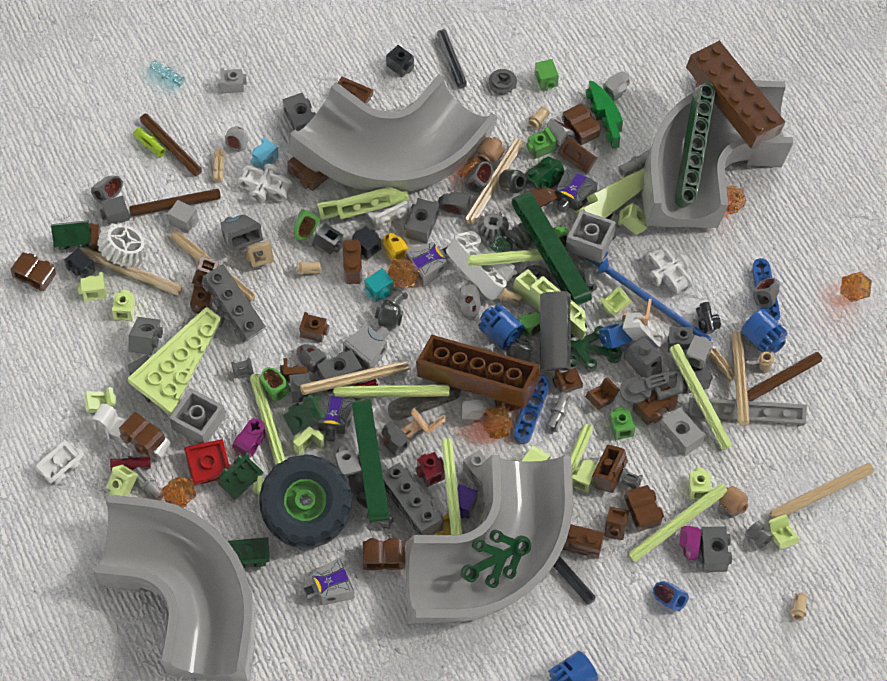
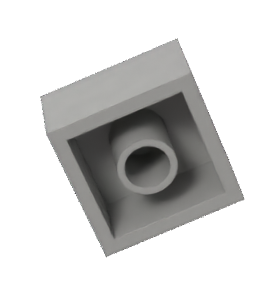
M581 210L567 236L566 251L601 263L614 237L616 222Z
M191 388L169 419L171 428L174 431L201 444L210 440L226 415L224 405Z

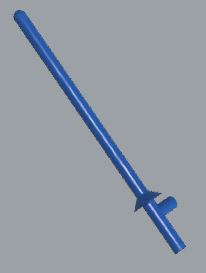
M585 258L598 267L597 274L605 272L646 302L652 299L651 305L682 327H693L694 335L706 337L711 341L710 336L609 266L608 258L601 263Z

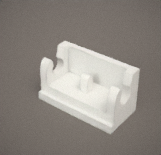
M627 312L622 329L635 342L641 337H645L654 348H659L661 343L654 338L661 337V334L659 332H650L638 319L644 317L641 313Z

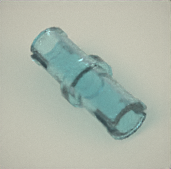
M157 60L151 62L149 70L159 74L165 81L169 80L178 87L182 86L185 80L184 76L179 75L173 71V68L166 67Z

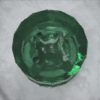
M496 233L494 241L490 242L488 247L496 253L505 252V249L510 247L511 243Z

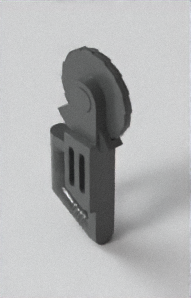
M677 369L647 378L643 376L642 379L628 378L620 386V396L626 402L633 404L641 403L645 399L649 400L651 392L654 391L658 400L675 396L683 391V375ZM676 377L674 388L665 391L660 390L668 387L670 378Z

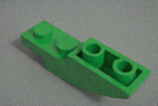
M589 81L586 97L591 101V114H595L596 120H601L603 128L606 127L607 142L611 143L612 149L619 148V132H622L623 126L621 114L606 91L594 81Z

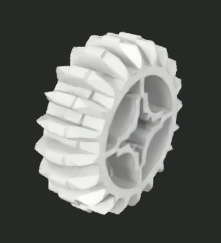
M119 222L116 225L111 223L110 226H106L100 233L97 244L99 246L98 251L102 252V257H107V261H112L113 265L118 264L120 268L122 266L126 268L132 266L135 268L136 265H140L146 258L149 247L147 244L148 240L144 238V234H140L139 230L133 229V226L129 227L126 223L121 225Z

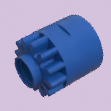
M497 304L495 308H487L480 317L482 322L478 324L479 329L501 350H507L510 342L520 338L525 330V326L501 304Z
M765 309L754 313L741 329V333L762 353L778 352L785 345V336L788 335L787 331Z
M579 650L548 670L550 673L549 677L551 678L549 681H598V675L587 656Z

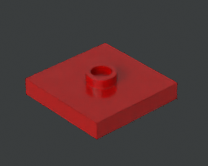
M223 439L184 447L193 486L217 481L220 479L219 475L224 469H230Z

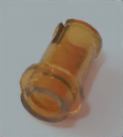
M476 157L469 158L467 164L458 172L461 178L465 176L463 178L465 180L468 173L480 161Z

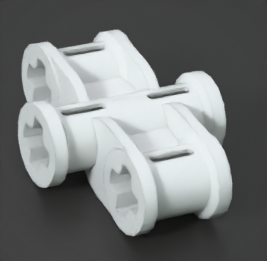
M265 164L264 171L250 165L244 166V172L237 179V184L243 189L250 190V197L254 201L263 203L266 200L265 196L278 201L286 200V194L292 188L293 183L288 178L279 176L280 171L276 166Z
M660 245L659 249L652 253H646V259L654 269L649 272V276L656 286L661 285V282L664 281L674 295L680 294V291L686 287L690 288L693 286L691 277L685 271L689 268V262L683 254H679L674 259L665 245Z

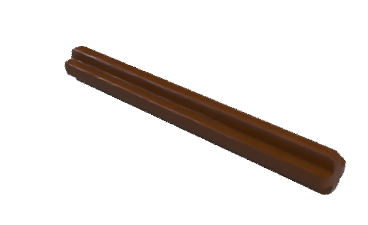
M147 113L140 116V122L194 176L202 173V168Z
M212 189L131 205L129 210L131 216L171 209L177 200L187 205L218 200L221 198L219 189Z
M815 352L747 391L748 401L759 398L822 362V355L819 352Z

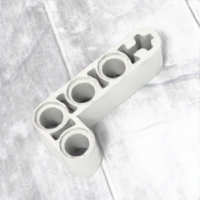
M472 231L457 234L447 247V254L487 298L495 300L505 288L506 281L492 265L469 266L467 262L468 256L481 254L476 249L481 242V238Z
M102 403L91 420L94 431L105 439L136 451L135 445L130 442L127 444L120 438L119 427L126 420L119 418L113 407ZM165 437V441L150 455V458L158 461L162 460L171 442Z

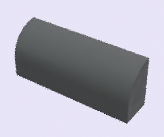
M567 291L540 294V371H555L558 369L559 371H571V295Z

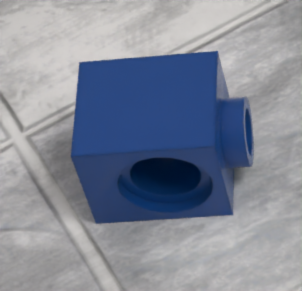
M617 322L599 329V339L603 347L615 348L632 342L631 337L622 329L624 323Z

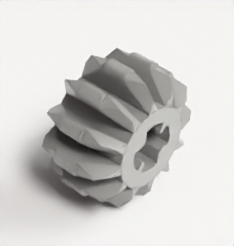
M493 210L491 214L486 211L484 216H480L477 228L479 235L484 236L485 241L490 238L494 242L495 239L501 241L502 236L506 237L509 224L506 216H502L501 212L495 214Z

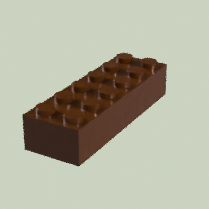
M720 40L690 55L686 69L699 85L707 82L714 86L715 105L751 149L781 133L786 121Z
M432 334L416 361L417 377L526 408L540 381L538 364Z

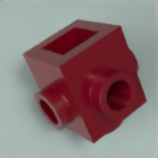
M435 452L425 453L417 459L416 473L419 478H423L427 487L445 480L443 459L441 457L438 458Z

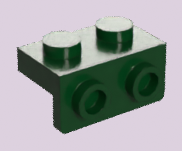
M547 156L524 174L526 184L535 187V189L552 188L561 181L565 170L561 161Z
M89 220L51 224L54 248L68 249L74 245L81 248L91 244Z
M311 394L302 399V404L296 403L288 408L289 411L283 414L293 436L326 418L318 403L322 399L321 395L314 397Z
M249 453L245 456L240 455L233 462L235 465L230 469H224L219 475L218 484L234 500L257 481L258 476H262L264 473L250 459L251 455Z
M269 537L228 541L237 554L243 568H246V564L253 563L254 567H264L266 562H270Z

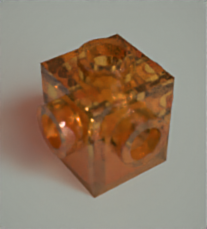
M727 186L728 207L726 211L728 214L738 213L745 206L746 202L743 189L736 188V186Z
M393 259L387 274L394 280L395 286L413 288L420 271L409 260Z
M862 272L842 277L840 294L851 302L870 297L872 280Z
M505 407L486 408V419L483 420V429L487 431L490 438L501 439L509 436V429H512V420Z
M175 477L162 488L165 502L182 508L186 507L187 503L197 496L192 480L189 478Z

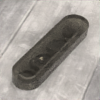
M449 386L450 391H454L449 396L402 397L389 403L388 415L393 420H403L412 416L411 412L414 408L418 413L458 399L461 395V389ZM396 410L401 411L399 414L395 413Z

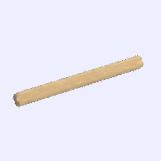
M515 138L494 170L489 184L481 191L466 215L465 220L467 224L473 225L499 185L500 174L504 170L509 169L522 148V140Z
M178 230L171 234V239L198 262L201 256L212 259ZM231 274L248 301L254 300L255 293Z
M83 247L81 250L94 263L176 296H179L182 292V286L137 267L130 266L126 268L122 266L120 268L118 264L113 265L112 261H107V257H102V253L87 247Z
M734 331L732 333L738 424L740 426H747L749 424L743 334L740 331Z
M407 361L396 362L303 384L300 386L302 395H307L409 370Z
M866 463L771 510L769 513L770 517L774 519L802 509L873 474L874 467L871 463Z

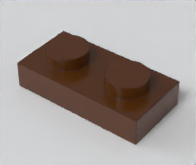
M341 76L338 81L339 85L366 105L374 94L373 89Z
M570 138L565 139L558 152L560 156L584 173L590 172L598 158Z

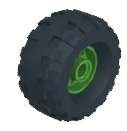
M308 454L295 455L278 463L266 475L260 491L259 506L265 525L277 539L292 547L309 549L329 543L342 532L351 514L352 494L344 474L329 460ZM304 499L311 500V503L309 505H301Z

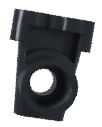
M709 302L699 304L700 307L696 308L699 318V329L703 330L707 335L712 334L721 327L720 317L718 314L712 315Z

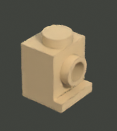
M269 239L247 246L248 251H245L247 262H251L252 267L274 262ZM262 250V254L260 255L255 253L256 251Z

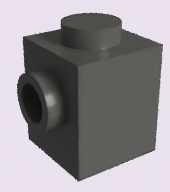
M123 195L102 201L103 209H100L102 219L107 220L108 226L111 223L117 224L118 222L122 223L130 220Z
M669 327V353H671L669 348L676 344H679L682 350L689 349L695 336L693 335V327Z
M309 373L289 375L292 402H303V398L311 395H302L300 390L301 385L310 383Z

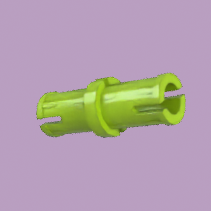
M138 127L133 132V136L143 144V147L151 150L157 157L161 158L166 153V149L156 141V138L148 135L142 128Z

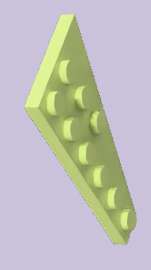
M208 307L203 309L128 377V383L171 416L221 322V317Z

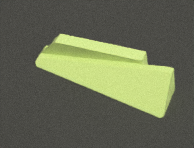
M645 167L588 196L589 205L575 211L576 214L579 215L580 211L584 210L607 218L644 188Z
M385 187L341 200L317 203L321 220L340 215V219L393 206L403 201H410L407 191L402 192L393 187Z
M529 269L515 279L512 292L523 295L522 299L538 311H540V294L560 291L544 276L538 280ZM571 300V334L582 340L587 331V328H585V311Z

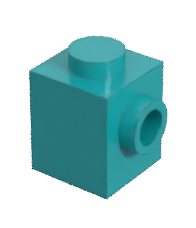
M381 268L364 280V292L369 298L372 297L375 302L385 299L393 291L394 280Z

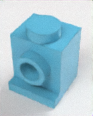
M263 137L261 139L262 144L253 150V158L250 162L256 168H261L264 171L265 164H272L279 157L278 147Z

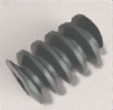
M519 223L518 227L515 226L512 230L506 231V240L512 251H518L517 246L520 249H524L523 242L529 246L530 240L532 241L522 223Z

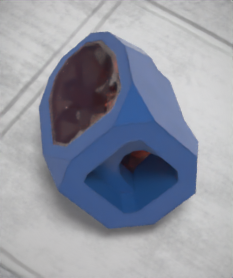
M668 581L657 582L653 588L656 600L671 610L680 611L689 600L686 591Z

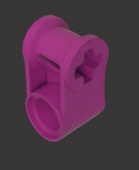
M257 418L249 420L241 433L235 438L232 449L243 455L249 453L251 458L266 436L263 422Z

